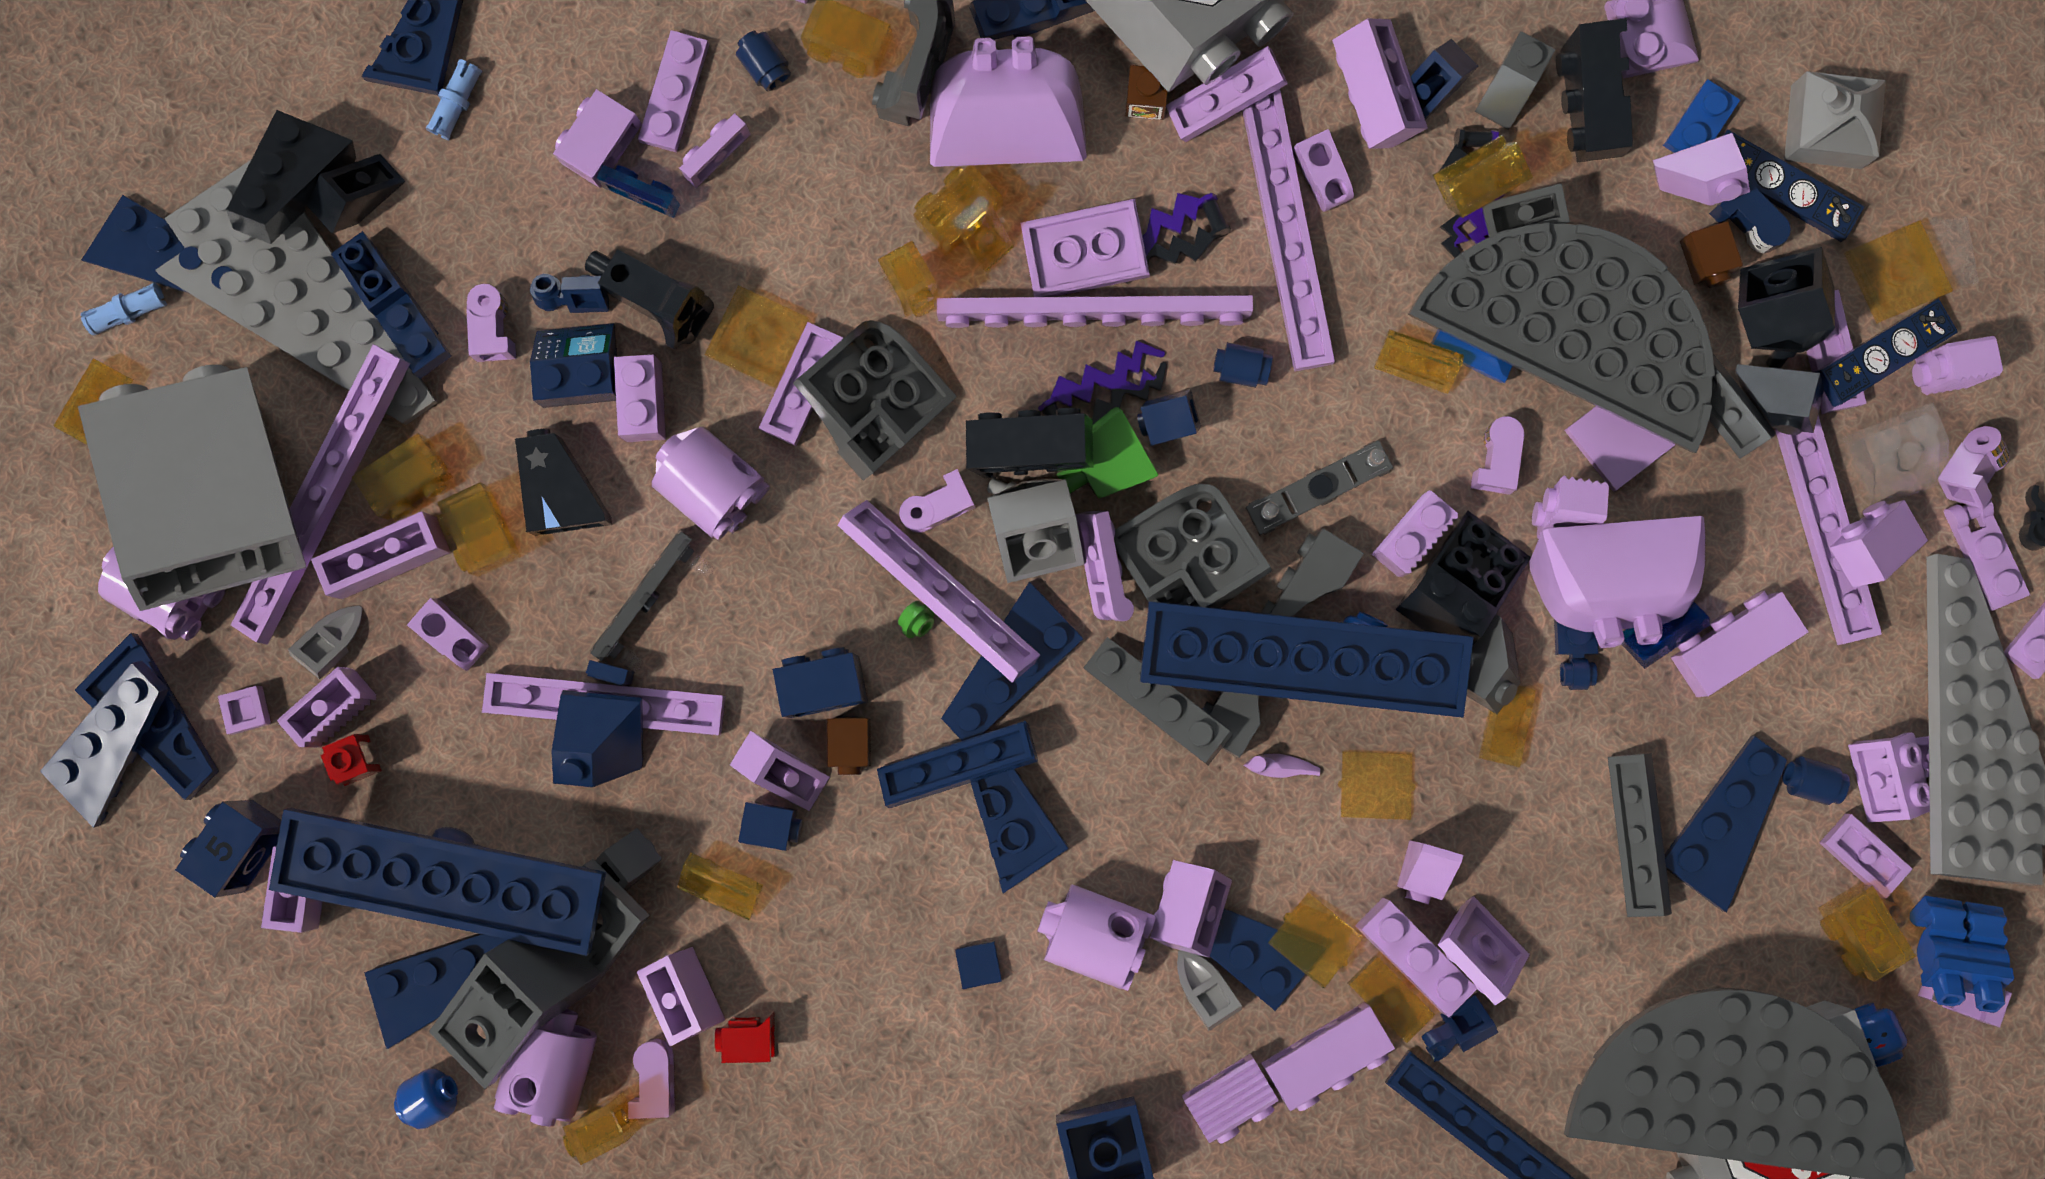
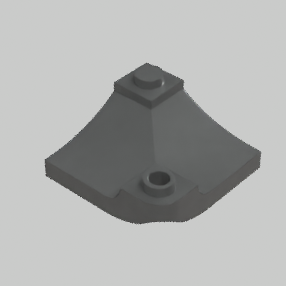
M904 0V8L908 9L910 23L915 27L917 37L895 73L887 71L884 82L876 84L872 104L876 105L880 119L909 126L911 117L921 120L928 95L932 91L935 73L940 65L944 63L956 23L953 0Z
M873 320L864 321L793 382L829 430L839 448L837 453L863 481L908 443L957 397L902 335L890 326ZM863 340H871L874 346L867 348Z
M1195 484L1183 488L1115 529L1114 543L1116 551L1148 602L1220 609L1246 588L1272 572L1271 566L1220 490L1209 484ZM1202 502L1212 504L1208 512L1198 509Z

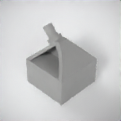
M1805 72L1791 85L1784 160L1863 169L1877 159L1880 152L1886 80Z
M996 478L991 479L987 491L993 494V496L987 499L1007 583L1084 565L1076 515L1066 479L1031 480L1018 484L1015 482L1007 484Z

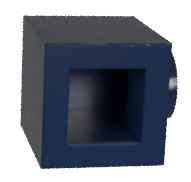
M1191 389L1146 401L1140 407L1142 413L1137 414L1141 434L1143 437L1149 436L1151 445L1197 434L1201 428Z
M752 801L745 802L738 842L787 851L791 849L792 842H799L802 819H796L797 809Z

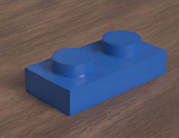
M1707 79L1663 146L1676 153L1715 139L1740 102V99Z

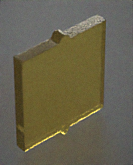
M1342 752V780L1337 784L1341 788V817L1411 820V791L1415 790L1416 787L1412 783V754Z
M1307 893L1292 913L1288 912L1284 915L1283 920L1285 922L1268 943L1324 989L1337 971L1348 965L1349 961L1347 958L1363 937L1310 893Z

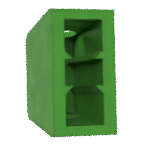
M1118 407L1111 409L1092 425L1094 468L1066 470L1056 474L1059 479H1066L1069 493L1088 483L1098 498L1158 476L1125 414Z

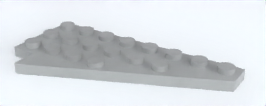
M250 161L164 218L184 248L190 246L197 248L198 256L203 262L197 269L187 270L180 265L178 254L156 269L158 275L347 390H350L373 344L403 359L377 318L366 308L331 255L332 250L305 212L272 244L232 228L226 208ZM220 266L229 267L233 271L222 275L219 282L221 289H218L213 285L211 275ZM408 367L386 413L407 425L438 402L423 380L415 376Z
M1942 554L1926 557L1931 874L2029 886L2043 885L2042 847H2045V764L2039 750L2038 736L2032 731L1971 559Z

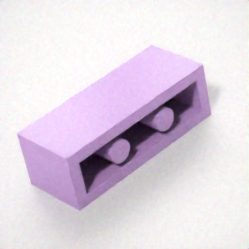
M1367 18L1332 40L1337 53V63L1343 71L1349 89V99L1355 106L1361 124V134L1367 142L1369 149L1397 146L1428 128L1391 19Z
M421 511L316 556L311 561L325 595L344 599L451 552L437 518Z
M1761 591L1744 601L1743 604L1747 609L1736 616L1732 612H1728L1711 622L1710 625L1713 628L1711 632L1703 637L1695 633L1677 644L1680 651L1671 656V659L1696 697H1706L1713 694L1808 633V630L1783 592L1767 595L1765 591Z
M1382 898L1355 925L1447 1017H1450L1477 990L1475 985L1390 900Z
M1363 1002L1261 1064L1290 1111L1295 1108L1303 1111L1316 1104L1320 1100L1318 1095L1330 1087L1335 1091L1350 1084L1354 1080L1352 1074L1362 1068L1367 1067L1368 1070H1371L1385 1063L1389 1059L1387 1053L1395 1048L1371 1007Z

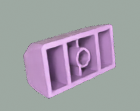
M1031 36L1016 37L1012 40V49L996 50V41L991 38H977L974 41L973 51H966L949 58L937 69L932 83L930 100V164L932 166L1084 161L1087 158L1083 99L1076 70L1072 63L1060 54L1042 48H1035Z
M1692 516L1547 528L1543 530L1529 561V566L1544 605L1558 623L1575 630L1594 632L1600 648L1622 645L1625 639L1623 629L1631 628L1635 630L1638 644L1658 643L1663 635L1662 624L1682 617L1689 610L1702 586L1705 567L1704 517Z

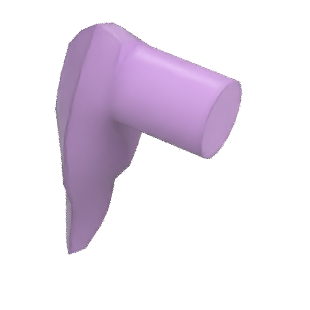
M1283 754L1258 755L1243 765L1252 772L1268 777L1320 776L1319 767L1299 758Z

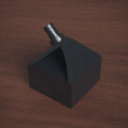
M1822 247L1740 269L1738 311L1751 349L1774 350L1766 361L1770 368L1781 369L1789 357L1792 358L1797 352H1804L1816 346L1835 329V287Z

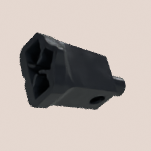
M618 249L613 258L595 250L586 260L585 270L594 276H601L598 284L612 297L660 323L666 344L672 349H677L682 344L693 343L714 309V302L699 287L672 279Z

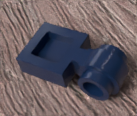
M540 274L533 279L530 286V294L535 305L545 311H554L562 305H567L570 313L609 312V295L598 284L601 276L580 275L578 277H562V283H560L556 277L550 274Z
M1554 619L1555 655H1569V660L1560 664V683L1562 686H1568L1570 690H1588L1589 686H1595L1597 683V666L1595 662H1589L1584 655L1598 654L1596 636L1594 632L1575 630L1558 623Z

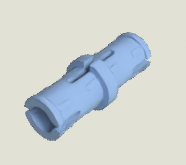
M462 59L458 60V65L446 89L440 90L438 97L441 100L429 124L426 126L427 131L435 135L440 134L441 138L446 140L450 139V135L462 110L467 111L470 105L467 100L479 75L482 73V70L471 63L468 66L466 65L467 61Z
M152 283L126 295L119 293L112 297V301L82 312L81 316L83 318L81 320L86 330L92 336H95L106 329L122 323L125 325L132 324L136 321L135 318L152 310L165 307L167 303L165 300H161L164 298V295L159 285Z

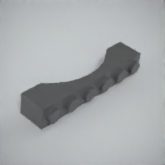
M1324 528L1316 536L1309 533L1297 552L1303 556L1297 568L1294 570L1288 567L1277 584V587L1283 590L1275 604L1268 600L1260 613L1293 617L1311 601L1343 588L1364 553ZM1221 691L1214 704L1206 702L1202 710L1233 733L1222 749L1234 757L1240 758L1261 724L1258 706L1259 695Z

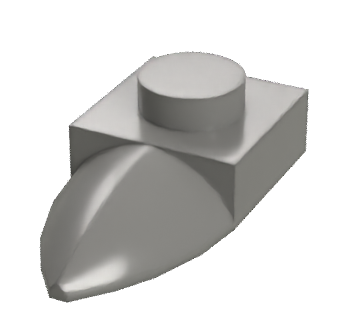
M352 606L339 609L322 618L288 649L290 656L320 680L349 652L347 645L354 638L360 626L362 607Z
M1182 950L1178 951L1177 970L1181 986L1187 1000L1208 1031L1242 1010L1241 1003L1211 963L1197 954Z

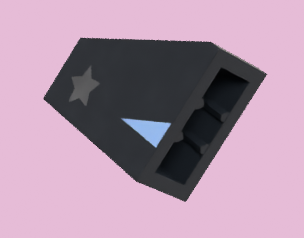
M534 429L526 432L527 437L515 439L527 533L539 536L613 525L612 517L561 437L551 433L550 429Z

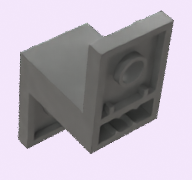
M594 859L582 866L606 872ZM607 872L599 909L603 925L598 922L596 924L590 954L586 956L506 940L483 955L429 1030L431 1035L484 1089H487L497 1081L535 1030L593 991L650 916ZM478 1025L483 1029L486 1039L478 1034Z

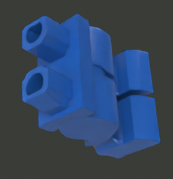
M1924 896L1910 911L1909 918L1913 925L1926 927L1917 946L1918 962L1923 970V973L1920 975L1922 986L1933 988L1938 1005L1951 1007L1960 1005L1966 1000L1965 993L1974 994L1976 1008L1979 1011L1997 1012L2005 1005V988L2014 980L2013 968H2010V956L2005 949L2008 937L2004 934L2007 917L2004 915L2003 907L1965 902L1962 906V901Z

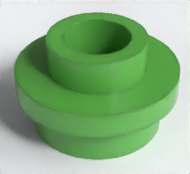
M920 601L911 603L901 613L898 624L902 627V633L907 638L924 636L934 625V612Z

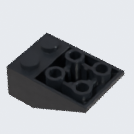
M1467 511L1411 585L1395 610L1423 631L1473 637L1474 645L1485 633L1531 557L1470 511Z

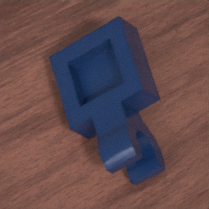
M1474 995L1467 999L1450 1017L1443 1013L1440 1014L1444 1025L1426 1032L1421 1038L1427 1046L1428 1053L1436 1062L1445 1058L1456 1044H1458L1462 1052H1465L1498 1034V1030L1489 1014Z

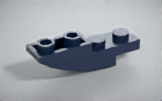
M974 0L969 7L980 38H991L992 40L1011 35L1014 38L1025 37L1095 11L1086 0Z
M363 231L331 253L366 308L377 318L403 359L410 363L409 368L415 376L421 379L452 357L439 338V332L384 256Z

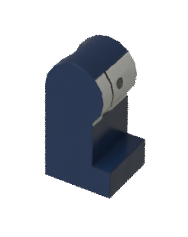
M1749 181V193L1740 195L1730 201L1720 202L1709 214L1719 224L1729 218L1746 235L1747 243L1753 250L1759 253H1768L1786 242L1790 236V223Z

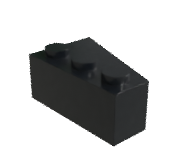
M1627 18L1579 24L1561 48L1560 53L1556 55V71L1559 77L1564 76L1566 87L1561 96L1562 110L1564 114H1570L1572 127L1567 132V145L1570 152H1575L1577 162L1623 157L1633 147L1631 96L1624 95L1621 71L1629 70V57L1621 58L1620 33L1627 31Z
M276 110L226 208L232 228L272 244L306 211L305 207L309 202L320 174L355 162L356 154L353 140Z
M1060 408L1056 410V415L1041 416V411L1023 410L1018 411L1015 418H1002L1001 413L988 412L978 414V420H966V469L983 478H997L996 472H1014V475L1019 476L1028 475V471L1034 470L1057 472L1094 468L1092 419L1085 413L1081 414V409Z

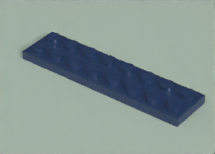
M1149 601L1140 682L1464 718L1473 637Z
M287 808L283 810L269 890L587 956L592 951L606 872L300 809Z

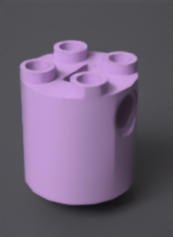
M705 427L673 435L663 444L655 457L657 459L656 474L652 480V487L711 538H716L717 540L723 538L728 531L733 534L739 528L737 525L740 522L743 523L747 518V515L742 511L751 502L754 504L758 503L770 488L764 482V477Z
M114 547L109 550L103 559V571L98 582V593L104 600L136 620L152 625L165 638L172 640L180 637L186 641L192 639L200 630L202 624L200 619L208 607L214 608L218 605L225 594V589L139 611L121 578Z
M1071 884L1065 901L1059 904L1048 901L1037 932L1045 934L1049 940L1044 960L1128 991L1134 974L1138 973L1145 954V949H1142L1145 938L1148 939L1156 916Z
M566 1009L531 1034L501 1074L495 1094L494 1109L496 1111L511 1115L518 1114V1111L531 1115V1122L547 1127L555 1126L556 1120L565 1122L572 1120L577 1111L597 1039L595 1032L575 1025L578 1017L576 1012Z

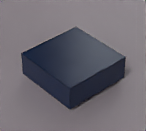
M589 660L586 670L587 676L628 687L632 684L635 673Z
M995 941L955 948L962 989L1002 982Z

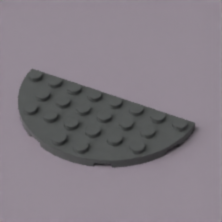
M1541 223L1501 232L1475 244L1446 264L1423 289L1408 313L1409 316L1689 452L1697 453L1705 435L1712 410L1710 402L1712 396V376H1715L1713 352L1700 311L1687 289H1683L1661 260L1625 237L1588 225Z
M1717 988L1698 990L1696 993L1686 994L1671 1000H1663L1641 1011L1625 1022L1605 1041L1593 1056L1595 1060L1587 1070L1581 1084H1578L1574 1091L1564 1135L1570 1138L1864 1179H1905L1906 1159L1899 1117L1889 1091L1869 1058L1851 1038L1818 1013L1784 998L1749 989Z

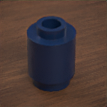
M754 30L744 35L738 41L739 49L736 52V57L757 86H763L769 92L776 88L775 80L778 79L783 83L790 77L791 72L787 68L789 65L788 61L767 32L757 33Z
M1227 342L1225 350L1217 349L1213 372L1220 373L1219 381L1254 388L1257 387V384L1267 386L1273 355L1265 354L1264 349Z
M1802 756L1796 758L1794 762L1788 763L1783 773V783L1787 785V792L1790 795L1824 805L1842 803L1850 787L1848 774L1843 773L1839 767Z

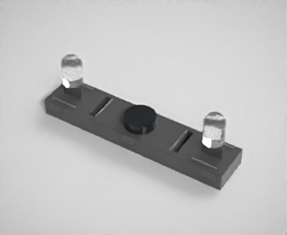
M1373 441L1363 446L1364 448L1320 470H1315L1307 474L1306 477L1262 499L1249 503L1245 508L1259 536L1274 531L1276 527L1320 505L1324 506L1332 502V499L1377 476L1381 477L1389 473L1393 466L1380 441ZM1344 462H1347L1352 474L1354 475L1357 481L1356 483L1353 482L1347 468L1344 465ZM1282 493L1286 494L1295 512L1294 514H1292L1290 509L1288 508L1282 496Z
M680 530L677 532L591 648L590 654L600 661H603L608 655L614 659L624 647L617 640L640 609L647 613L660 596L655 589L676 560L679 561L680 559L686 563L693 554L694 550L688 545L692 540L689 536ZM698 553L689 564V567L702 576H710L714 571L713 564ZM626 649L618 662L633 672L640 671L644 665L643 660L629 649Z

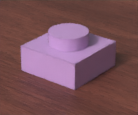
M253 686L218 696L227 734L233 735L271 724L262 686Z

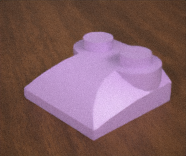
M1683 0L1607 1L1604 5L1608 20L1627 18V31L1620 33L1621 58L1629 57V70L1621 71L1623 79L1699 61Z

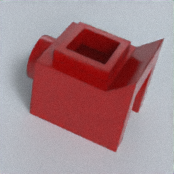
M353 734L322 747L324 754L321 755L330 781H335L336 784H343L345 787L382 772L380 764L366 763L360 747L371 742L369 735Z
M775 1011L763 1023L760 1022V1017H732L726 1025L716 1028L715 1051L721 1052V1063L771 1062V1058L775 1057Z

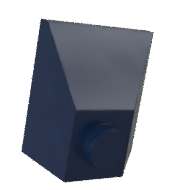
M562 691L552 744L553 784L595 787L642 769V698Z

